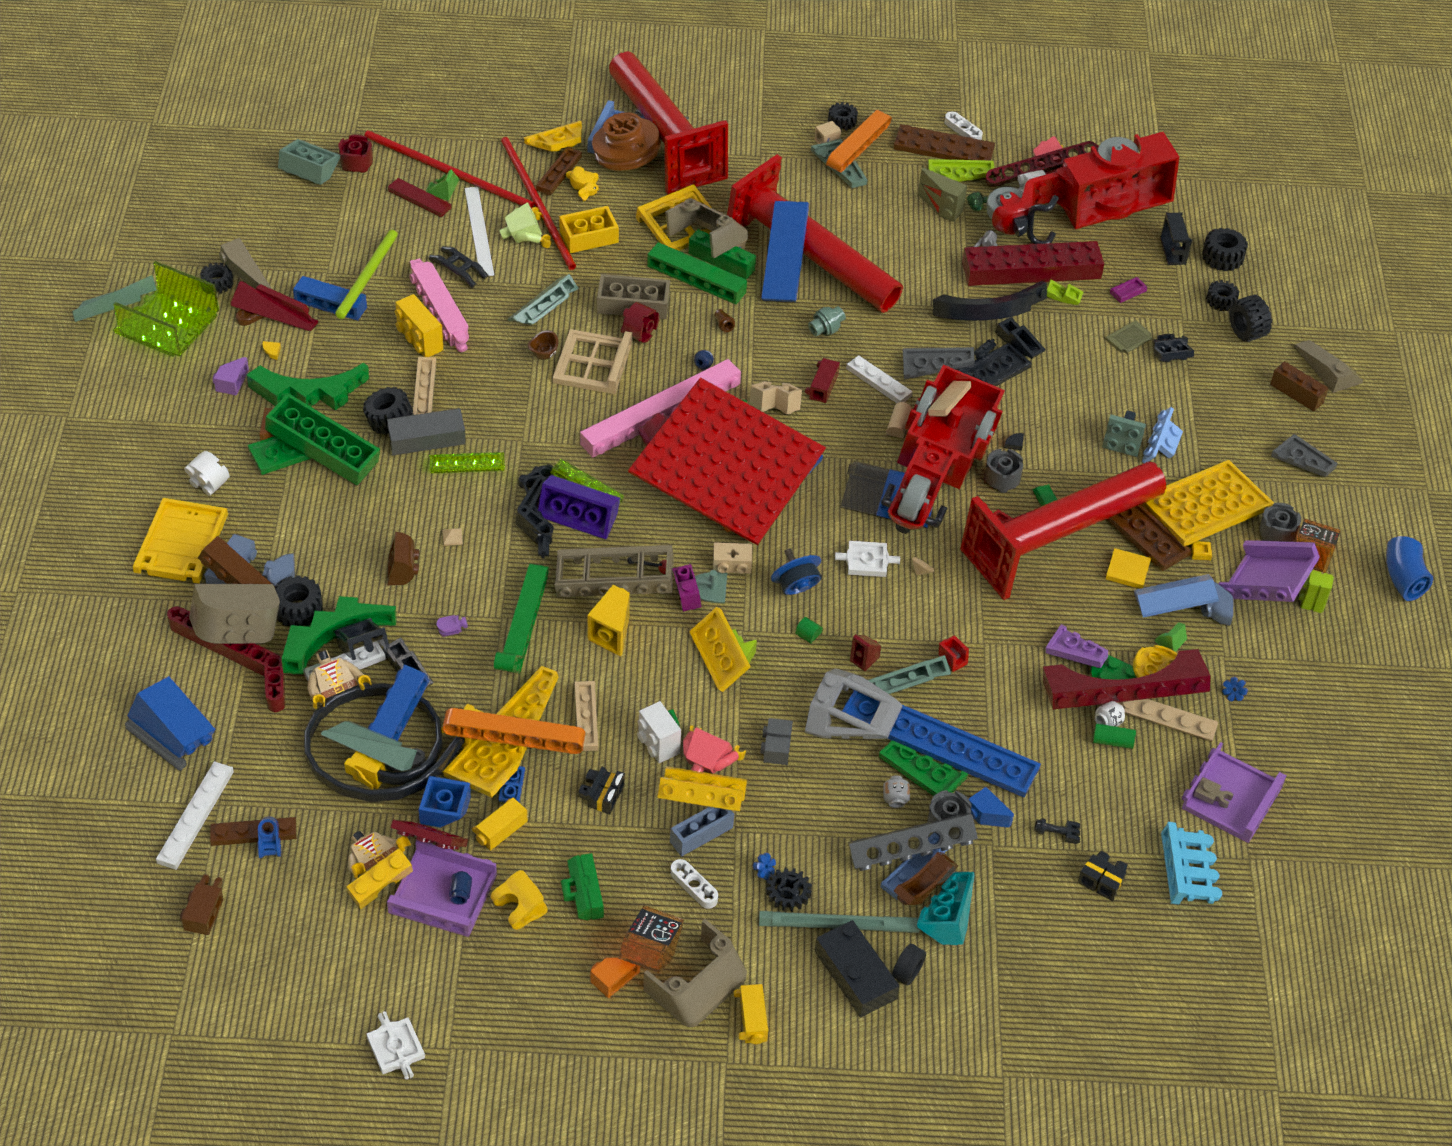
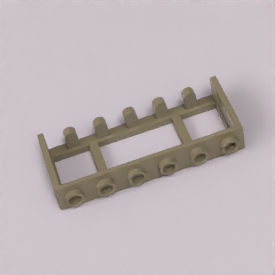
M672 545L557 550L555 580L557 597L604 596L612 585L624 588L630 594H663L673 592L672 568H674V554ZM650 555L652 561H657L658 555H667L666 575L643 576L644 556ZM631 556L633 562L638 561L637 576L590 578L591 558L597 564L601 562V557H612V561L618 563L620 557ZM582 558H584L583 579H563V559H574L575 564H581Z

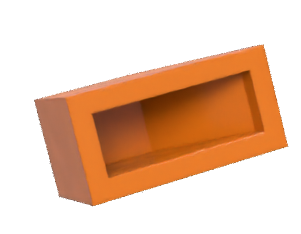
M605 958L602 962H597L591 968L590 982L607 998H610L640 973V960L638 958Z

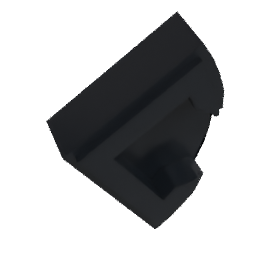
M1016 433L1009 436L1005 441L1004 448L1022 451L1024 433Z

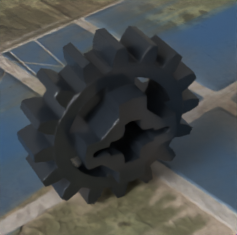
M785 867L784 872L776 870V876L771 874L770 880H767L766 895L769 896L768 901H775L774 907L777 908L780 905L782 906V911H785L786 907L791 912H793L794 907L800 910L802 904L807 905L808 899L811 898L812 884L809 883V877L803 878V871L796 873V868L788 871L787 867Z

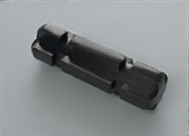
M988 339L975 350V358L982 359L997 345L995 339Z

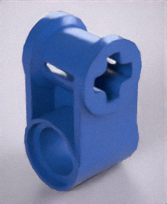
M272 816L264 817L258 825L259 858L269 855L281 857L279 824ZM265 822L273 824L274 830L272 832H266L262 826Z

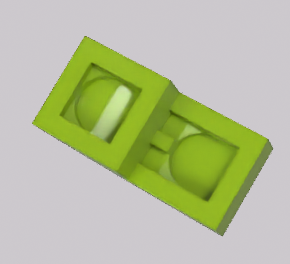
M1053 280L1049 281L1047 284V297L1063 303L1079 305L1083 291L1071 284H1068L1065 288Z

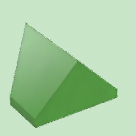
M449 170L447 175L443 174L439 180H435L436 184L430 182L426 192L440 199L450 200L460 179L452 170Z

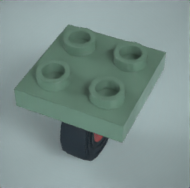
M1126 411L1124 418L1110 415L1102 447L1137 457L1146 424L1135 421L1136 413L1132 411Z

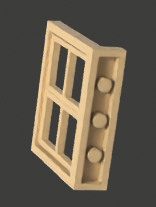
M570 329L553 376V383L616 394L632 346V332L625 331L623 338ZM576 341L595 344L591 357L572 354ZM599 344L618 348L614 361L595 358ZM569 361L588 364L583 378L565 375ZM592 365L611 368L607 382L588 379Z

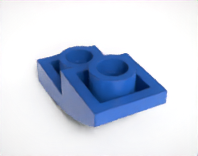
M519 766L517 771L500 788L499 802L506 803L508 799L514 798L520 803L525 767Z

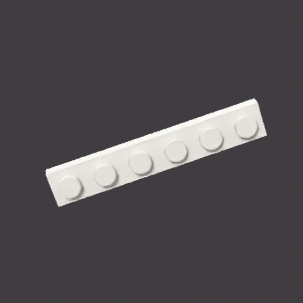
M213 762L157 856V864L177 870L234 773L233 767Z

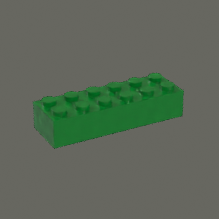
M289 393L266 416V431L357 486L379 462L380 448Z

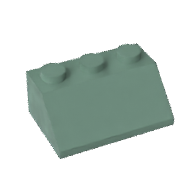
M297 139L279 150L278 168L286 173H292L302 179H307L321 185L330 179L340 159V155Z

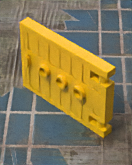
M163 498L133 564L134 573L141 574L142 570H147L150 576L186 581L187 577L192 578L193 583L200 584L206 567L198 559V556L214 538L220 535L228 516L227 508Z

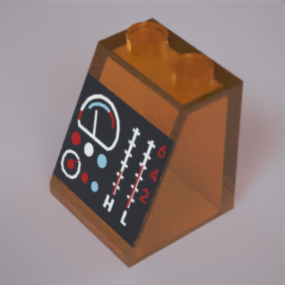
M1304 518L1296 542L1315 543L1320 558L1313 569L1326 573L1341 530Z
M644 905L623 939L618 958L659 973L673 960L684 919Z

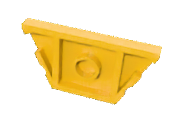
M582 121L524 137V143L548 151H559L561 148L573 147L581 143Z

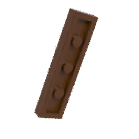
M567 147L537 183L536 191L552 195L565 179L566 173L571 171L581 159L582 152Z
M296 817L276 818L279 824L280 840L297 839ZM261 820L211 824V846L258 842V825ZM265 822L262 826L266 832L274 830V826L270 822Z

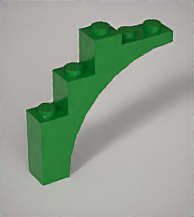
M361 363L355 368L338 375L315 379L283 376L261 365L246 374L248 387L274 406L289 393L310 407L321 400L335 411L348 402L349 393H352L357 387L370 379L369 368L365 363Z
M339 596L335 612L315 611L311 627L291 625L282 655L283 673L303 674L313 655L326 643L336 638L334 630L372 618V621L378 626H396V606L359 603L358 597Z

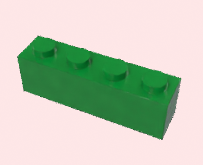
M698 229L689 238L688 254L746 280L755 271V254L735 246L713 258L711 256L710 234Z

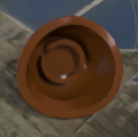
M550 330L538 333L528 342L529 350L541 360L554 356L559 345L557 335Z

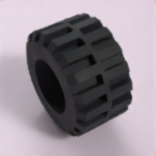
M1230 228L1213 229L1205 239L1202 251L1203 260L1210 267L1216 268V270L1233 271L1240 268L1248 248V241H1246L1245 236H1242L1240 232H1236L1237 230H1231Z
M1250 295L1235 300L1230 305L1229 320L1231 327L1237 337L1243 342H1250L1267 336L1272 329L1271 312L1266 302L1260 296Z
M386 387L385 389L382 388L377 392H373L371 396H368L363 406L364 414L371 429L383 435L389 433L387 419L414 415L405 391L397 387Z
M296 575L294 578L290 576L287 580H281V584L277 583L275 585V590L280 600L277 620L282 622L284 626L290 625V627L291 625H311L315 611H323L320 586L318 583H315V580H309V577L306 576L302 578L300 575Z

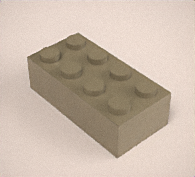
M601 274L597 295V313L623 315L626 308H630L635 302H639L657 310L656 312L660 316L659 319H667L670 280Z

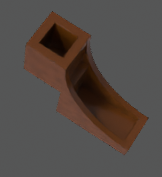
M937 852L917 874L906 882L898 884L894 889V892L898 895L897 899L904 905H921L937 885H943L959 865L944 852Z

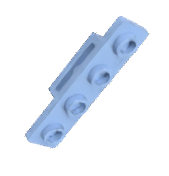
M1172 407L1162 410L1158 414V421L1153 427V434L1148 440V447L1143 452V463L1155 458L1158 450L1168 458L1174 456L1183 431L1170 421L1174 411Z

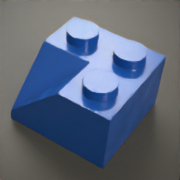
M429 776L419 807L420 824L443 827L461 819L466 814L471 799L470 783Z

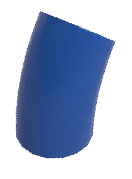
M1407 536L1394 537L1388 541L1386 563L1395 588L1406 601L1418 599L1429 590L1434 580L1423 561L1422 544L1414 538Z

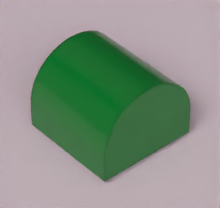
M804 617L797 625L795 634L811 644L822 633L823 627Z

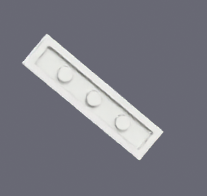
M859 355L847 364L846 369L894 402H905L912 397L911 390Z
M378 641L373 642L374 650L372 652H367L364 646L355 649L356 660H351L346 654L331 658V661L341 657L342 660L349 661L360 670L386 660V657ZM320 663L305 668L304 675L307 681L312 673V669L320 666Z

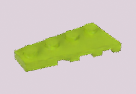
M928 159V170L957 182L986 178L987 172L994 168V161Z

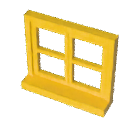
M693 184L637 207L636 219L639 223L644 221L661 244L679 251L689 247V238L695 233L691 226L684 228L689 236L671 242L663 231L667 229V224L660 227L653 217L677 206L686 199H694L710 208L712 207ZM707 228L701 230V231H704V232H706V233H708V234H709L710 232H712L711 230H709V229H707Z

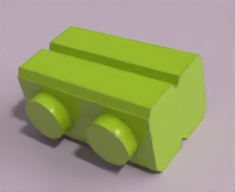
M1314 570L1311 571L1302 586L1305 589L1300 590L1298 600H1301L1300 607L1302 609H1312L1318 613L1324 611L1332 589L1333 575L1322 574Z

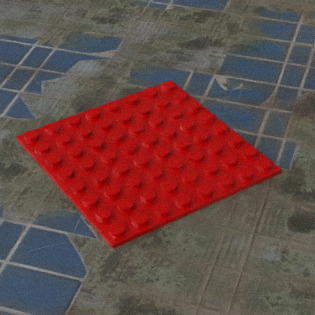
M700 377L632 464L628 472L758 546L824 453L826 447Z

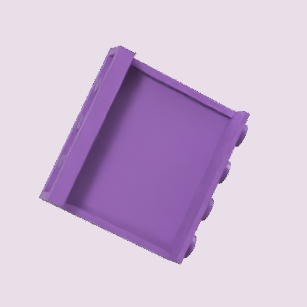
M1246 540L1243 544L1246 553L1245 557L1230 581L1219 582V585L1233 596V599L1293 602L1320 557L1315 543Z
M1220 742L1216 749H1211L1208 755L1209 761H1204L1201 765L1200 775L1194 776L1190 784L1192 788L1185 790L1182 796V800H1184L1182 809L1249 843L1282 789L1287 775L1279 772L1277 777L1274 778L1222 752L1223 743ZM1203 777L1222 785L1221 791H1230L1234 794L1231 801L1225 799L1229 801L1227 808L1221 807L1217 801L1210 804L1194 796L1195 790Z
M417 840L416 852L410 862L413 872L402 879L395 895H390L387 901L388 913L469 937L497 876L496 863L488 859L473 857L468 853H459L449 848L444 849L432 843ZM458 871L467 872L472 877L470 898L467 900V903L462 905L452 903L449 897L451 876Z

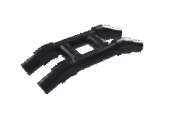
M441 247L443 253L451 255L448 259L441 255L431 254L429 256L430 261L441 266L443 265L458 275L471 288H474L477 283L466 272L468 269L472 268L484 280L489 276L479 263L474 262L454 247ZM458 259L465 263L459 268L453 264Z

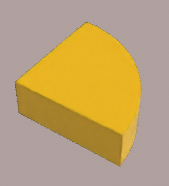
M263 341V351L270 358L277 360L281 350V343Z

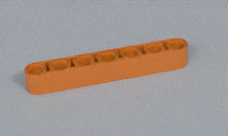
M876 110L830 154L826 165L842 173L888 128L892 117Z
M458 708L446 710L442 727L443 732L451 736L570 754H579L583 751L586 735L584 729L576 726Z

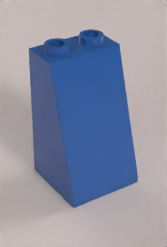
M169 676L137 693L127 715L129 719L178 758L185 754H192L201 745L206 746L213 739L212 735L215 731L211 723Z

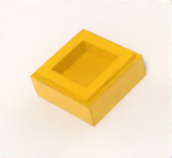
M1196 541L1191 544L1193 560L1211 561V542Z

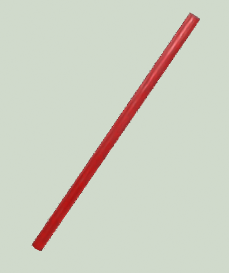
M367 130L364 136L369 140L445 173L452 170L459 179L522 206L528 203L531 209L534 207L533 201Z
M503 137L501 142L535 207L541 212V218L568 269L574 270L576 264L509 138Z

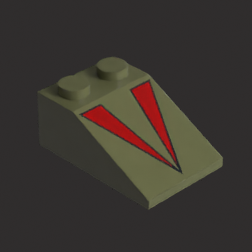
M922 168L918 195L939 216L955 222L964 210L967 185Z

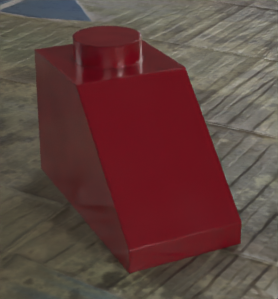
M855 634L852 639L850 662L866 671L880 658L881 645L866 635Z

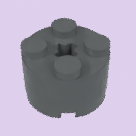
M996 449L988 455L984 480L999 492L1006 493L1020 484L1023 472V458L1014 450L1001 451L1002 449Z
M1274 503L1271 507H1267L1259 526L1262 540L1293 542L1301 523L1300 513H1296L1293 510L1294 507L1286 503Z
M949 790L937 793L932 798L927 823L971 813L969 799L957 791L951 793L948 792ZM952 827L949 830L950 838H956L959 835L957 827Z

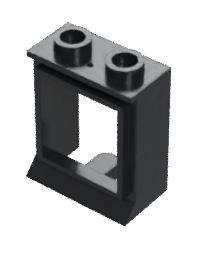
M1183 212L1166 213L1160 240L1167 265L1187 264L1192 239L1188 236L1182 217Z
M372 618L334 630L338 648L351 660H356L353 645L363 641L364 649L367 652L374 650L371 638H374L386 649L390 648L385 627L380 628L372 621Z

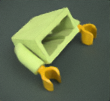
M528 203L515 208L512 213L507 215L505 220L508 226L499 230L503 239L513 236L516 243L531 241L541 242L544 248L551 246V237L548 234L541 237L542 232L537 222L541 218V212H539L537 207L531 209Z

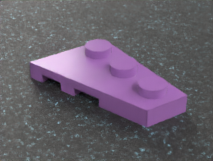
M1062 624L1046 646L1047 654L1098 668L1102 667L1108 657L1107 649L1091 640L1085 641L1080 638V634L1075 631L1073 633L1069 632L1067 627Z

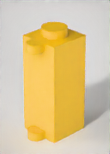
M514 798L508 799L504 805L485 820L472 827V831L476 834V840L481 846H486L491 851L528 822L527 809Z
M741 985L740 989L733 991L734 997H740L744 1032L739 1033V1039L745 1040V1043L752 1044L767 1042L768 1024L763 985Z

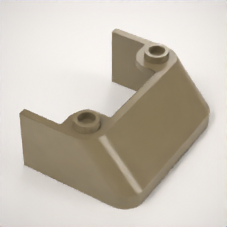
M686 199L684 202L665 211L669 236L694 223L711 230L712 232L709 234L711 256L713 258L748 239L747 230L733 218L694 199Z
M706 919L702 921L701 940L710 947L711 952L717 958L689 983L677 976L670 977L662 983L648 970L644 972L643 991L686 1027H695L701 1023L734 990L738 989L746 981L747 970L731 940Z

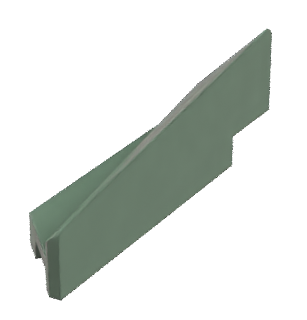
M570 274L562 276L510 316L508 321L532 325L570 297L569 293L579 288Z
M153 275L120 290L83 301L78 309L72 311L75 322L141 301L140 295L157 290Z
M944 655L868 681L886 693L892 694L931 681L934 677L950 675L951 672Z
M344 721L321 733V735L401 771L411 770L417 752L415 749L402 747V742L351 721Z

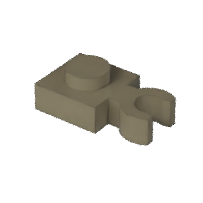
M1203 777L1195 790L1194 796L1210 804L1217 801L1221 807L1227 808L1229 801L1225 799L1231 801L1234 794L1230 791H1221L1222 785Z

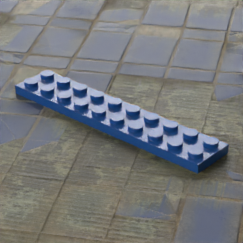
M854 690L842 711L870 724L881 702ZM902 705V709L888 736V739L891 741L893 740L1024 798L1041 766V763Z

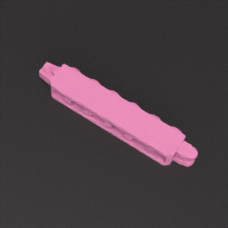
M420 258L411 260L412 274H410V280L412 284L416 285L417 293L422 296L424 305L428 306L431 314L441 323L443 339L447 340L450 346H455L459 352L466 351V342L469 339L468 324L431 262L423 263Z

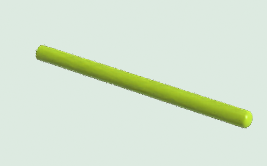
M389 230L335 312L337 318L344 319L397 238L398 234L395 230Z

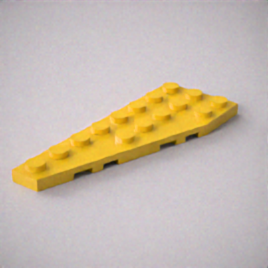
M541 666L502 707L497 715L539 721L559 678L558 673ZM473 739L444 769V777L450 780L470 783L471 789L492 798L517 771L527 747Z

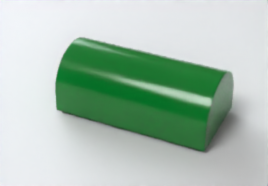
M1096 724L1092 743L1133 749L1136 730Z

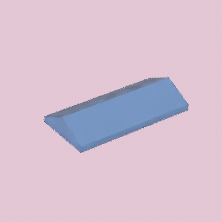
M1209 574L1134 590L1143 618L1219 601L1213 578Z

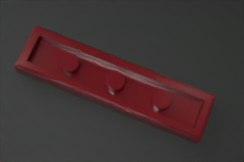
M397 178L388 186L389 192L439 217H443L452 209L450 203L400 178Z

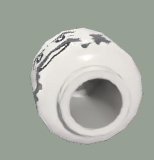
M1115 701L1107 702L1097 708L1095 721L1097 724L1117 727L1125 720L1124 708Z

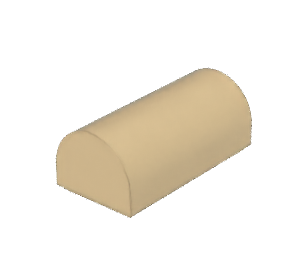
M899 402L895 405L886 435L904 439L906 433L905 425L912 409L909 404Z

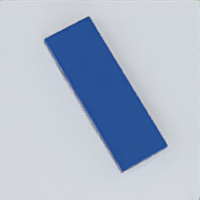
M775 201L761 298L763 301L796 302L809 211L808 202Z

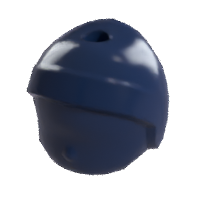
M700 350L694 356V363L701 370L709 368L714 360L712 353L708 350Z

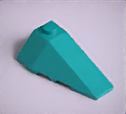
M953 872L941 886L942 891L937 896L934 895L931 898L932 903L921 910L917 927L942 945H963L968 927L974 872Z

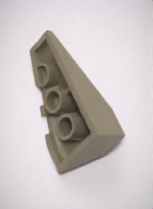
M240 238L221 245L220 260L223 263L225 262L232 272L254 289L259 284L271 288Z
M1311 340L1295 344L1296 350L1333 393L1363 383V380L1351 367Z

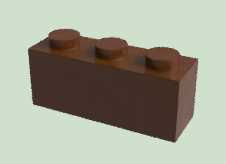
M1285 361L1274 370L1270 383L1271 386L1313 412L1324 403L1329 389Z

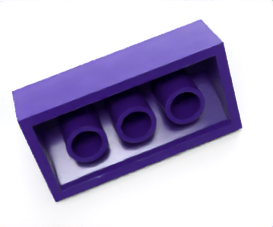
M551 475L542 484L538 511H541L546 520L607 539L618 514L620 498Z

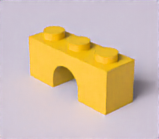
M397 849L346 886L348 894L361 910L378 897V893L385 886L392 882L396 884L412 873V864L403 852Z

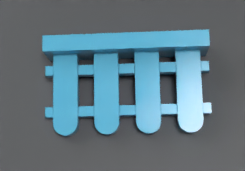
M1168 822L1161 832L1171 904H1180L1184 897L1187 898V901L1203 899L1207 900L1209 904H1213L1214 901H1218L1222 896L1221 889L1212 886V883L1217 882L1220 875L1218 871L1209 868V865L1215 863L1217 857L1213 852L1206 850V848H1210L1214 843L1213 837L1204 834L1202 830H1198L1197 833L1185 832L1184 828L1177 829L1176 823ZM1186 846L1199 847V850L1187 849ZM1189 863L1202 864V868L1191 867ZM1192 881L1205 882V886L1192 884Z

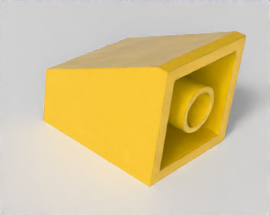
M612 585L587 615L588 640L620 657L623 654L630 609V593L624 588Z

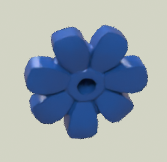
M1231 677L1230 681L1226 680L1223 683V686L1226 688L1222 692L1224 695L1229 694L1227 699L1231 702L1234 701L1235 697L1237 701H1241L1244 698L1243 695L1248 693V689L1243 687L1246 684L1243 679L1238 682L1237 677Z
M769 853L760 854L758 862L753 863V869L758 870L757 876L764 880H769L770 875L775 874V868L772 866L776 865V860L771 858Z

